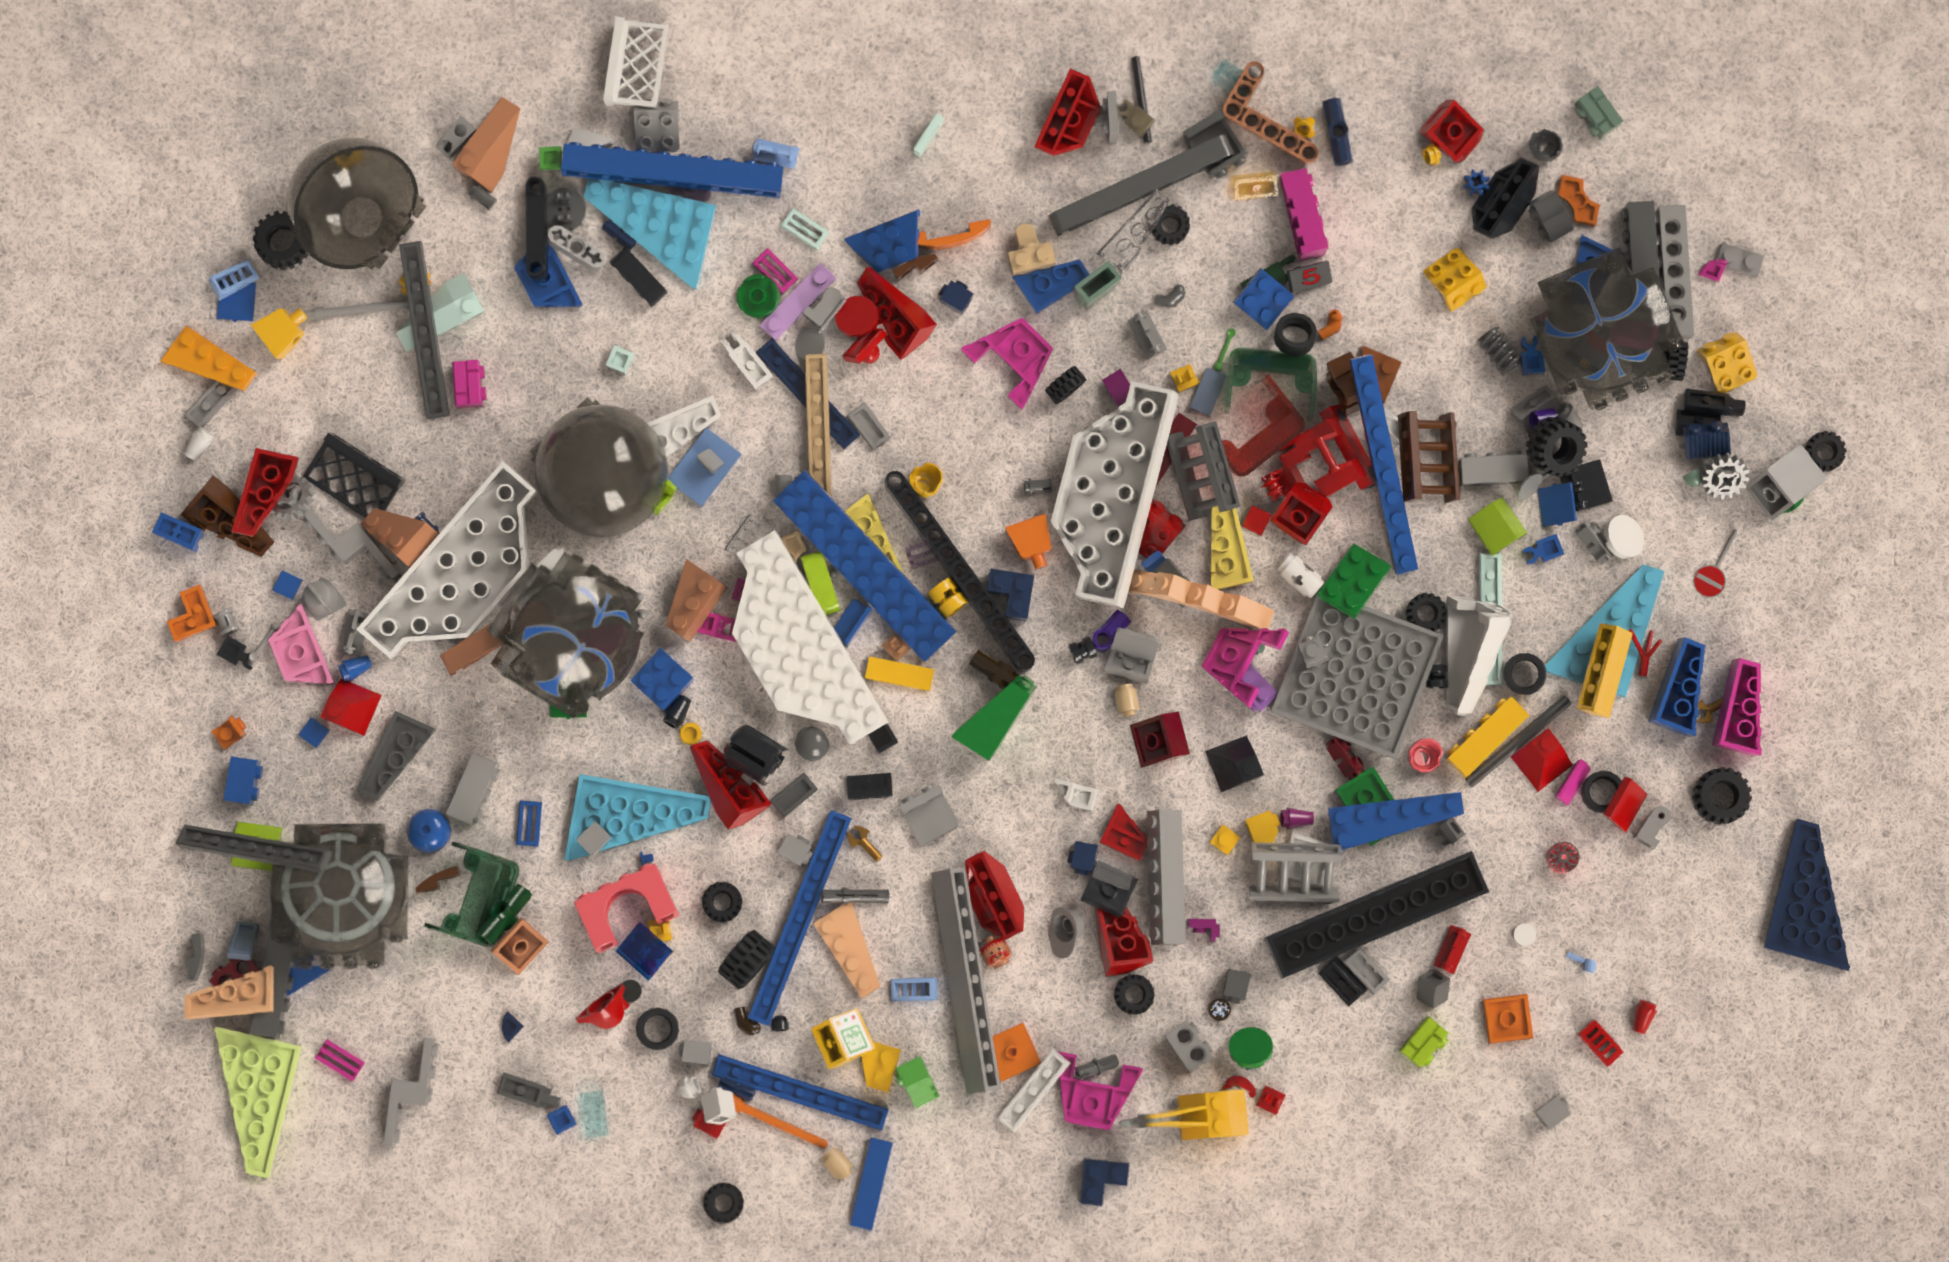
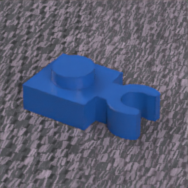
M1533 336L1532 345L1526 343L1525 337L1521 339V347L1525 350V352L1520 353L1522 376L1545 373L1543 350L1536 351V346L1538 345L1537 336Z
M1557 534L1536 541L1537 548L1527 547L1522 551L1523 554L1530 552L1533 555V558L1526 562L1527 565L1535 563L1539 557H1541L1544 563L1564 555Z

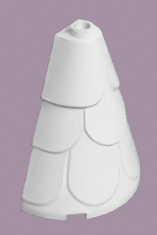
M1447 596L1445 640L1448 688H1446V707L1453 710L1455 715L1467 716V713L1473 712L1488 682L1487 677L1494 666L1497 654L1511 625L1513 612L1501 605L1487 601L1480 602L1475 601L1473 598Z

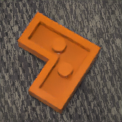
M199 584L179 592L187 613L167 621L176 643L217 626L202 585Z

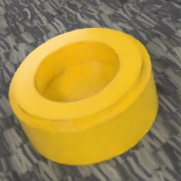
M686 723L681 727L680 738L685 744L693 745L701 740L702 730L697 724Z

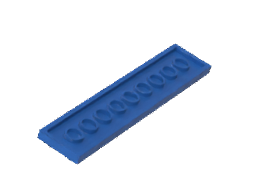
M806 470L773 500L924 662L957 632Z

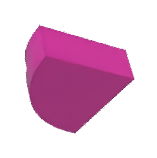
M1714 259L1708 261L1700 268L1698 275L1719 282L1727 265V260Z

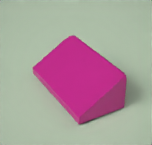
M1579 759L1576 761L1555 795V798L1565 805L1570 804L1591 770L1584 760Z

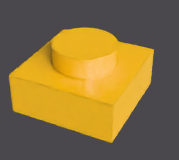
M1222 824L1209 843L1228 856L1241 837Z

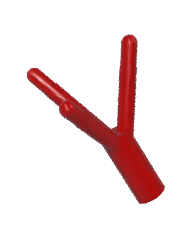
M1629 629V632L1633 633L1631 638L1641 657L1638 675L1647 676L1649 659L1662 643V640L1659 639L1650 649L1654 633L1653 630H1650L1645 651L1643 652L1633 629Z

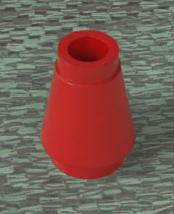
M1640 999L1639 1004H1636L1633 1031L1642 1034L1646 1033L1657 1013L1656 1004Z

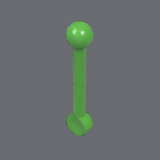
M1233 328L1228 329V337L1218 362L1213 366L1216 371L1222 369L1221 363L1232 337L1236 335V331Z

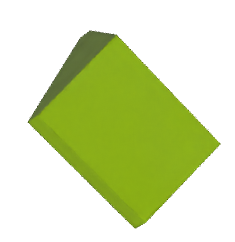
M1504 497L1493 501L1467 519L1491 556L1527 534V531Z
M238 822L234 833L281 841L283 828ZM231 857V866L276 872L277 865Z

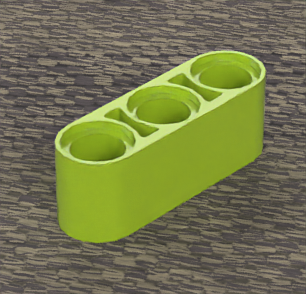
M817 551L801 556L810 588L826 615L841 611L823 554Z

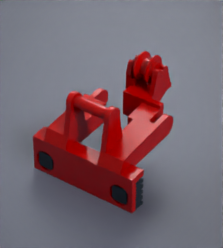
M1339 404L1319 412L1323 422L1278 447L1280 451H1283L1295 445V448L1279 456L1284 466L1283 468L1270 472L1261 478L1264 483L1261 488L1268 490L1266 497L1271 496L1274 503L1286 497L1296 482H1305L1297 466L1312 458L1310 453L1318 448L1329 467L1328 474L1314 481L1318 492L1324 497L1328 498L1354 482L1357 483L1360 490L1376 485L1371 460ZM1334 439L1346 462L1337 465L1326 443Z

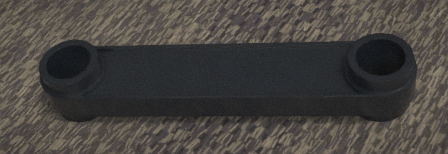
M533 176L525 184L527 274L534 281H543L548 275L547 187L541 178ZM540 184L537 190H532L534 185ZM537 267H541L538 273H533Z

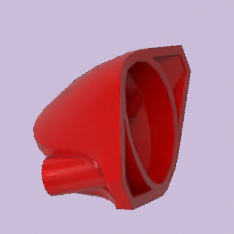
M623 983L592 1002L575 1018L578 1023H591L602 1029H610L617 1026L623 1019L624 1010L629 1007V1004L623 998L625 990Z

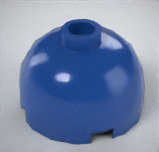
M424 809L411 817L407 824L406 833L408 841L415 849L424 853H434L446 846L450 840L452 829L450 821L443 813L434 809Z

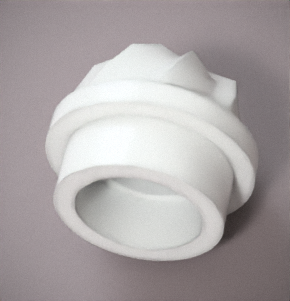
M685 1077L679 1083L678 1092L683 1098L693 1099L697 1094L701 1093V1087L696 1077Z

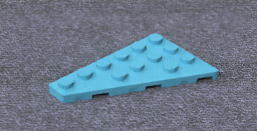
M588 178L584 198L690 287L697 289L717 206L614 181Z
M1643 564L1545 665L1546 672L1583 684L1600 623L1619 626L1627 631L1633 629L1642 646L1664 571ZM1632 638L1616 695L1626 697L1639 655Z
M580 774L564 860L571 861L590 855L577 842V838L594 821L612 837L599 851L601 852L707 820L711 799L705 795Z

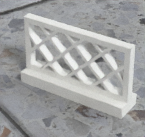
M624 17L615 18L603 96L605 106L614 107V104L657 108L669 30L668 25L625 21ZM629 28H638L642 34L632 40L628 35ZM655 30L663 31L662 38L656 42L649 36ZM646 37L652 45L642 51L637 46V43ZM634 46L639 54L629 60L625 53ZM655 48L660 55L659 58L651 63L646 54ZM643 57L649 65L639 72L633 64ZM631 67L636 74L629 80H626L622 73L625 69ZM653 69L656 73V78L648 83L642 75ZM640 77L645 86L636 92L630 84ZM625 87H628L633 93L627 99L619 98L620 91ZM649 89L653 93V101H644L639 95Z

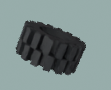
M1166 204L1162 208L1159 207L1152 215L1150 223L1151 234L1157 242L1160 241L1163 245L1169 244V246H1173V244H1179L1186 238L1190 229V219L1187 216V212L1183 211L1180 206L1175 207V204H1171V206ZM1167 217H1172L1178 222L1179 227L1173 233H1167L1162 229L1161 223Z
M1668 341L1665 355L1666 374L1663 376L1664 379L1683 381L1688 362V342Z
M1073 366L1056 378L1046 388L1045 392L1055 404H1059L1079 389L1087 379L1076 366Z
M1828 431L1816 433L1807 441V445L1804 448L1823 472H1830L1843 463L1842 461L1845 460V453L1847 452V448H1844L1845 442L1840 440L1842 437L1840 435L1836 436L1835 432L1828 433ZM1825 443L1832 447L1833 456L1831 459L1823 460L1818 456L1817 448L1820 444Z
M1433 593L1419 594L1409 602L1406 610V620L1428 630L1436 631L1444 624L1447 617L1445 603L1440 600L1439 596H1434ZM1423 605L1431 606L1435 612L1433 620L1429 622L1422 621L1418 616V609Z
M715 882V884H711L704 891L702 908L705 914L714 921H731L741 911L742 897L739 890L731 883ZM720 893L727 894L731 899L730 907L724 911L717 910L713 904L715 896Z
M1138 974L1125 976L1117 983L1114 990V999L1120 1010L1130 1015H1138L1147 1011L1155 998L1154 987L1151 982ZM1130 986H1138L1143 991V998L1140 1002L1131 1003L1126 999V990Z
M730 1183L715 1184L704 1195V1211L714 1222L722 1224L732 1222L740 1216L744 1208V1199L741 1191ZM720 1194H727L732 1199V1207L726 1212L719 1211L715 1206V1199Z

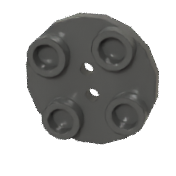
M560 188L547 195V223L550 227L559 225L570 231L582 224L586 214V205L578 192L569 188Z

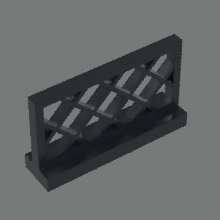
M330 432L325 436L324 443L303 475L310 483L364 518L368 516L366 504L377 502L378 508L386 511L396 493L406 481V479ZM327 447L335 452V461L325 463L323 454ZM349 460L353 463L355 472L343 475L341 462ZM337 463L340 476L328 478L326 465ZM322 466L325 479L316 481L310 477L314 468ZM365 472L371 474L373 484L362 486L359 474ZM356 475L358 488L347 490L344 477ZM340 478L343 491L335 493L331 490L329 481ZM386 484L392 488L388 497L380 498L379 485ZM374 487L376 499L365 502L363 489ZM359 490L362 503L352 504L349 502L348 492Z

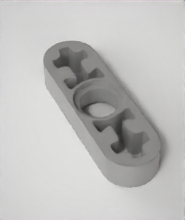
M555 225L549 229L547 241L551 247L591 271H597L603 266L605 255L601 250L562 226ZM559 233V239L557 241L554 240V235ZM567 238L570 239V240L567 242L566 246H563V244H564V242L566 241V239H567ZM570 244H579L581 247V252H572L570 249ZM587 250L588 253L586 254L585 258H583L582 256ZM594 256H597L598 262H595V264H593L591 260Z

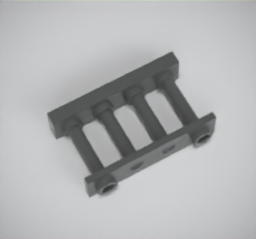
M1216 421L1195 427L1197 434L1184 437L1182 431L1171 434L1168 437L1167 447L1189 521L1207 516L1205 510L1218 506L1219 512L1241 507ZM1200 442L1203 455L1190 459L1187 446ZM1206 463L1209 476L1196 480L1193 467ZM1212 485L1215 498L1202 501L1199 488Z

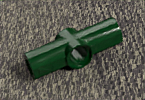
M517 884L504 901L495 903L490 909V918L477 932L476 937L478 940L491 947L504 930L511 929L518 921V913L531 899V892L523 885Z

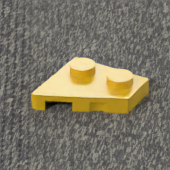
M873 1041L876 1049L862 1056L867 1087L889 1093L901 1049Z

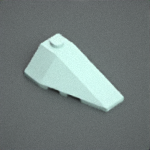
M465 273L445 282L431 296L437 336L484 313ZM410 318L396 332L406 352L415 348Z

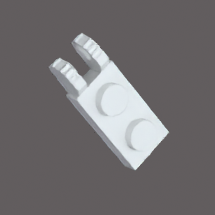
M733 330L730 332L731 336L740 346L733 350L724 338L720 340V343L729 353V357L754 389L757 390L770 380L773 375L746 341L744 342L738 333Z

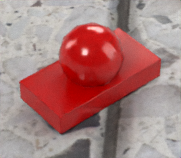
M875 328L869 335L858 338L842 355L844 360L860 364L862 361L866 364L875 363L880 356V350L877 345L887 336L884 329Z

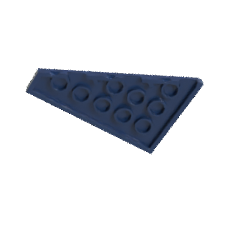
M1796 819L1763 948L1849 971L1850 965L1845 950L1846 945L1842 936L1841 922L1836 909L1835 895L1831 886L1832 881L1826 863L1819 824Z

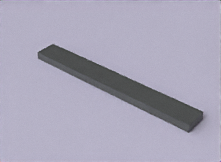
M422 241L399 244L426 418L450 416Z
M185 824L175 843L180 848L324 873L332 856L328 849Z

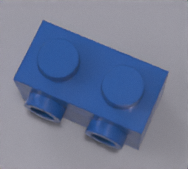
M231 756L224 801L254 805V801H257L259 797L257 782L258 779L262 778L263 766H260V761Z

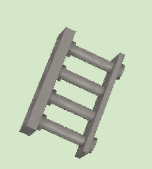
M1251 843L1252 860L1258 861L1257 886H1249L1250 900L1256 902L1339 903L1338 888L1332 887L1334 864L1342 863L1341 845ZM1268 861L1280 862L1279 887L1266 886ZM1291 861L1303 863L1301 887H1288L1289 863ZM1313 862L1325 863L1324 888H1310L1311 866Z

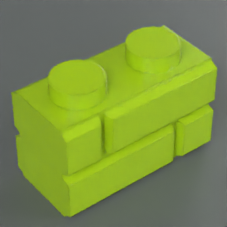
M1426 1016L1399 1049V1052L1418 1068H1421L1423 1065L1427 1067L1435 1058L1432 1055L1437 1048L1441 1050L1449 1041L1446 1038L1449 1032L1431 1017Z

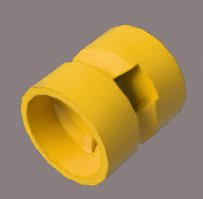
M951 577L943 580L928 592L932 601L940 605L939 610L946 619L958 612L969 602L962 592L956 591L958 586ZM945 594H948L950 597L946 599Z

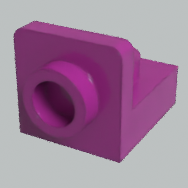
M1188 919V928H1193V933H1206V929H1210V942H1216V938H1220V924H1216V919Z

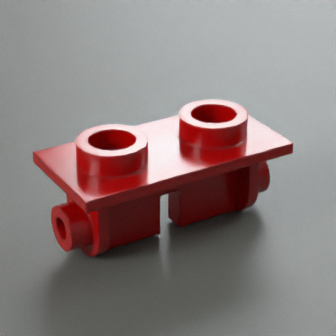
M1451 925L1433 966L1454 975L1471 933L1463 928Z

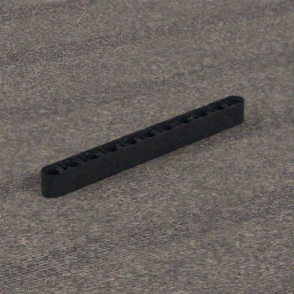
M899 471L889 472L885 478L884 486L948 576L958 586L959 591L969 601V605L1015 668L1021 672L1029 671L1035 663V657L904 475ZM892 477H897L901 485L892 487L888 480ZM904 495H910L913 497L914 502L911 505H905L901 498ZM917 513H923L926 515L927 520L924 523H918L914 516ZM929 531H937L940 538L937 541H931L927 533ZM944 548L950 549L952 557L945 559L941 556L940 551ZM961 566L965 569V575L958 577L954 574L953 569ZM969 584H974L978 587V593L971 595L967 592L966 587ZM982 602H987L991 605V611L984 613L980 610L979 605ZM1001 620L1004 623V629L1001 631L995 630L992 625L993 621ZM1014 638L1017 641V647L1014 649L1008 648L1005 642L1006 639ZM1027 656L1030 659V665L1027 667L1021 666L1019 664V657Z

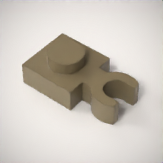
M1124 99L1123 102L1127 105V109L1122 112L1117 108V113L1122 117H1128L1124 123L1140 137H1143L1156 120L1141 107L1137 106L1134 109L1133 104Z

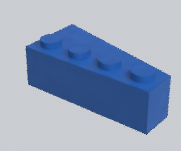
M1686 637L1677 639L1648 722L1687 737L1696 736L1697 728L1695 727L1699 710L1698 698L1701 692L1700 679L1703 672L1704 644Z

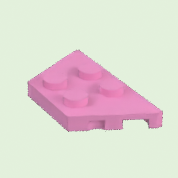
M300 604L294 613L282 623L279 630L274 632L268 639L280 671L287 682L334 684L304 606Z

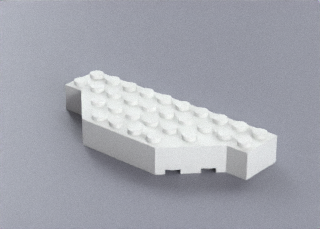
M1131 381L1126 403L1119 406V409L1111 414L1105 415L1094 422L1092 426L1083 432L1080 431L1072 438L1051 523L1057 530L1063 544L1081 573L1075 595L1083 600L1124 609L1179 395L1173 390Z
M502 461L357 630L390 659L394 658L407 642L468 638L473 635L529 571L525 507L539 490L507 462Z
M774 530L737 552L748 573L732 634L777 710L837 725L850 745L889 722L888 718L778 532Z

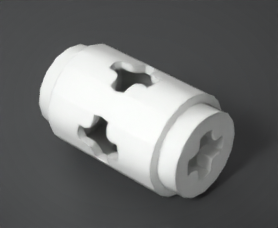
M1292 553L1277 569L1283 579L1304 597L1307 595L1310 599L1324 584L1319 573L1298 555L1294 556ZM1298 575H1301L1303 577L1301 579V582L1303 584H1301L1300 582L1294 584V576L1297 577Z

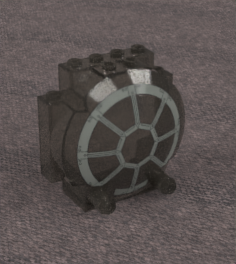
M294 824V844L328 849L332 856L324 873L272 864L270 882L272 940H276L277 943H289L292 940L293 963L299 969L307 970L311 969L312 966H321L322 969H334L335 966H344L345 969H356L357 966L378 969L380 966H385L386 939L394 943L403 942V939H408V855L387 854V831L385 824Z

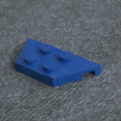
M915 210L844 238V240L877 273L917 258L919 253L917 241L920 230L918 229L920 210Z
M549 244L548 275L543 281H534L527 274L526 254L514 267L535 308L583 306L554 248ZM537 267L533 273H538L541 267Z

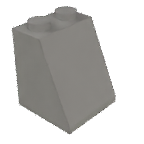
M1800 444L1750 481L1746 488L1772 521L1826 481L1827 477Z

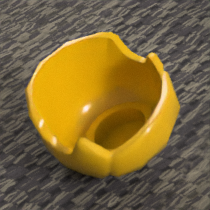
M926 462L924 465L915 467L912 470L908 482L918 496L931 497L942 486V471L937 465Z

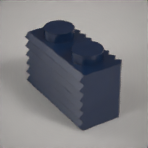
M1714 421L1709 425L1694 423L1688 427H1683L1686 459L1716 457L1718 454L1725 456L1726 453L1731 454L1730 432L1727 422Z

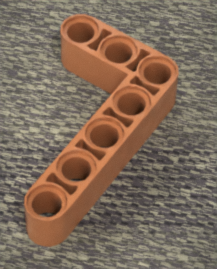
M1252 61L1248 63L1224 103L1222 111L1225 119L1304 164L1314 163L1319 154L1315 144L1247 106L1264 76V67L1260 62ZM1252 67L1260 70V75L1256 78L1248 74V70ZM1241 86L1247 87L1250 91L1245 97L1237 93V89ZM1230 105H1235L1239 110L1234 116L1226 112V108ZM1248 116H1254L1258 123L1251 127L1246 124L1245 119ZM1267 127H1273L1276 129L1277 134L1274 137H1267L1264 130ZM1293 138L1296 145L1293 148H1286L1283 144L1284 139ZM1310 148L1314 151L1315 156L1311 159H1306L1303 157L1302 151Z
M545 600L521 605L441 654L440 658L449 675H455L457 670L461 668L463 670L524 633L525 627L544 625L549 621L552 623L556 619Z

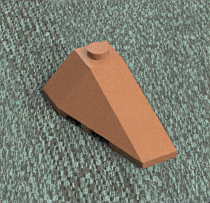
M501 97L463 147L452 164L454 169L492 193L504 175L521 108Z

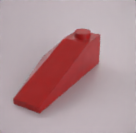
M870 267L865 268L857 281V285L863 297L869 298L876 305L879 314L877 325L883 324L888 334L884 338L887 345L900 360L904 359L928 340L937 324L921 306Z
M255 448L232 527L233 533L251 537L255 536L293 480L299 460L298 457Z

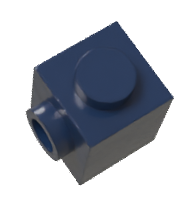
M951 280L948 285H943L938 295L941 296V304L963 316L974 297V293L967 290L968 286L958 280L955 283Z
M1076 841L1074 850L1069 849L1067 863H1071L1070 868L1075 869V874L1087 876L1088 872H1093L1098 845Z

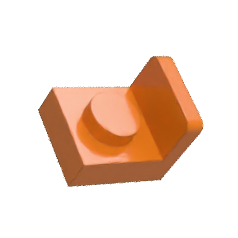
M231 715L228 717L229 720L211 731L224 750L247 735L244 731L247 727L240 717L236 719Z

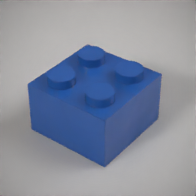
M660 648L630 681L661 710L666 712L695 679Z

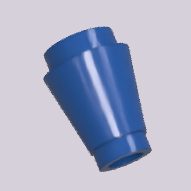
M368 655L342 661V664L338 665L345 682L348 680L353 681L373 667Z

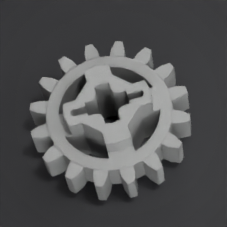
M1726 453L1724 458L1718 454L1715 461L1710 458L1711 464L1704 465L1705 472L1700 473L1702 477L1701 483L1706 493H1711L1713 498L1719 495L1721 500L1725 498V495L1733 498L1734 492L1740 494L1739 488H1746L1747 486L1744 481L1750 479L1747 474L1749 469L1744 460H1739L1736 454L1731 458L1729 453Z
M295 475L271 512L281 521L284 519L286 522H289L291 518L296 521L299 514L304 516L305 509L310 510L308 505L314 502V499L311 497L315 494V491L312 489L314 486L303 476L300 478L298 475Z

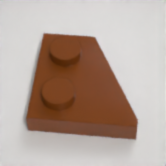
M1362 346V356L1373 355L1375 369L1378 373L1377 379L1382 402L1385 403L1402 362Z

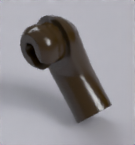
M745 1007L734 1009L737 1026L741 1031L751 1036L760 1032V1024L758 1022L752 1023L747 1019Z

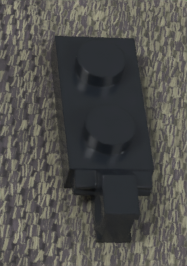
M1685 389L1684 411L1724 416L1744 415L1746 401L1736 400L1729 397L1728 393Z

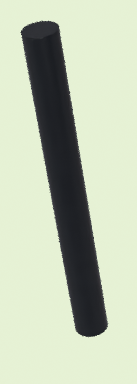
M1136 56L1132 57L1131 61L1138 106L1148 113L1140 57ZM1150 128L1143 136L1144 143L1152 142Z

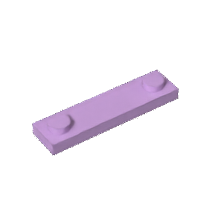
M820 263L776 310L760 324V327L773 340L777 341L803 314L804 310L808 306L810 307L836 280V277Z

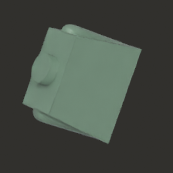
M1107 261L1074 286L1076 302L1088 310L1112 292L1122 277L1112 264Z

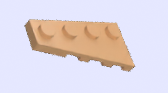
M852 903L839 906L813 923L861 998L881 987Z
M270 965L264 967V970L255 973L250 972L245 974L244 977L235 980L230 979L221 985L210 986L185 995L184 1018L188 1020L273 1011L274 967Z

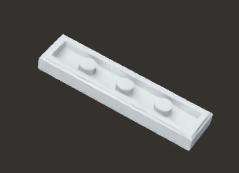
M1052 1049L997 1119L1015 1133L1071 1063L1055 1049Z

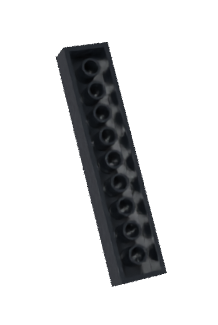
M1470 851L1266 936L1264 939L1279 975L1283 979L1489 893V889L1474 854Z

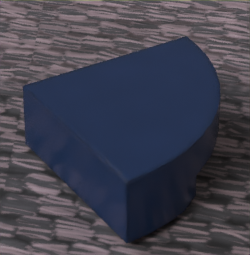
M508 1011L506 1012L502 1021V1032L506 1041L510 1043L524 1026Z

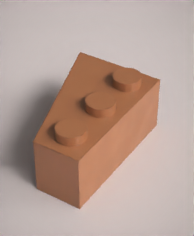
M374 508L360 523L368 533L409 568L439 535L427 522Z
M686 559L665 626L691 642L728 587Z

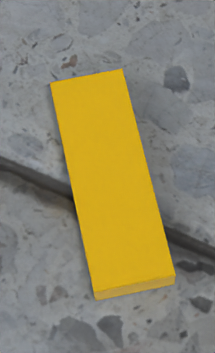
M869 656L865 679L930 691L934 669Z

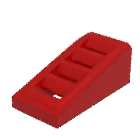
M1592 1019L1576 1034L1607 1067L1624 1053L1595 1019ZM1595 1028L1597 1032L1589 1039L1587 1035ZM1602 1035L1604 1038L1594 1045L1592 1042ZM1607 1041L1609 1045L1600 1052L1598 1049ZM1614 1048L1616 1051L1606 1059L1604 1055Z

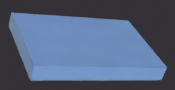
M706 428L667 479L678 490L702 507L742 454ZM707 449H711L724 462V465L714 475L697 459V455Z

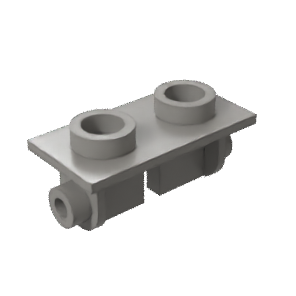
M1148 311L1139 312L1128 320L1147 359L1167 350Z
M1588 519L1584 522L1586 527L1581 524L1575 529L1577 531L1576 535L1585 546L1591 542L1594 543L1589 552L1597 562L1600 561L1603 564L1609 560L1607 555L1611 558L1614 554L1607 547V539L1605 540L1600 534L1602 530L1595 521L1591 522Z
M348 609L338 652L360 657L365 636L357 628L369 616V613L357 609Z

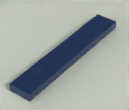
M771 338L756 354L806 408L805 374ZM829 401L830 435L845 450L860 434Z

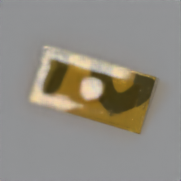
M1276 171L1232 175L1235 201L1279 196Z

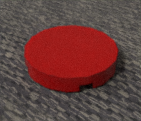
M863 296L847 298L844 305L835 315L838 329L847 337L858 336V338L869 335L877 327L879 319L878 309L874 302Z

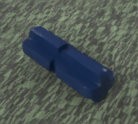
M608 219L603 224L602 230L613 239L616 238V241L621 246L626 247L629 251L634 248L636 241L625 231L621 232L622 229L613 221Z
M725 1077L720 1078L717 1088L731 1091L732 1094L735 1093L736 1096L748 1101H752L756 1093L754 1088L743 1084L738 1085L736 1081Z

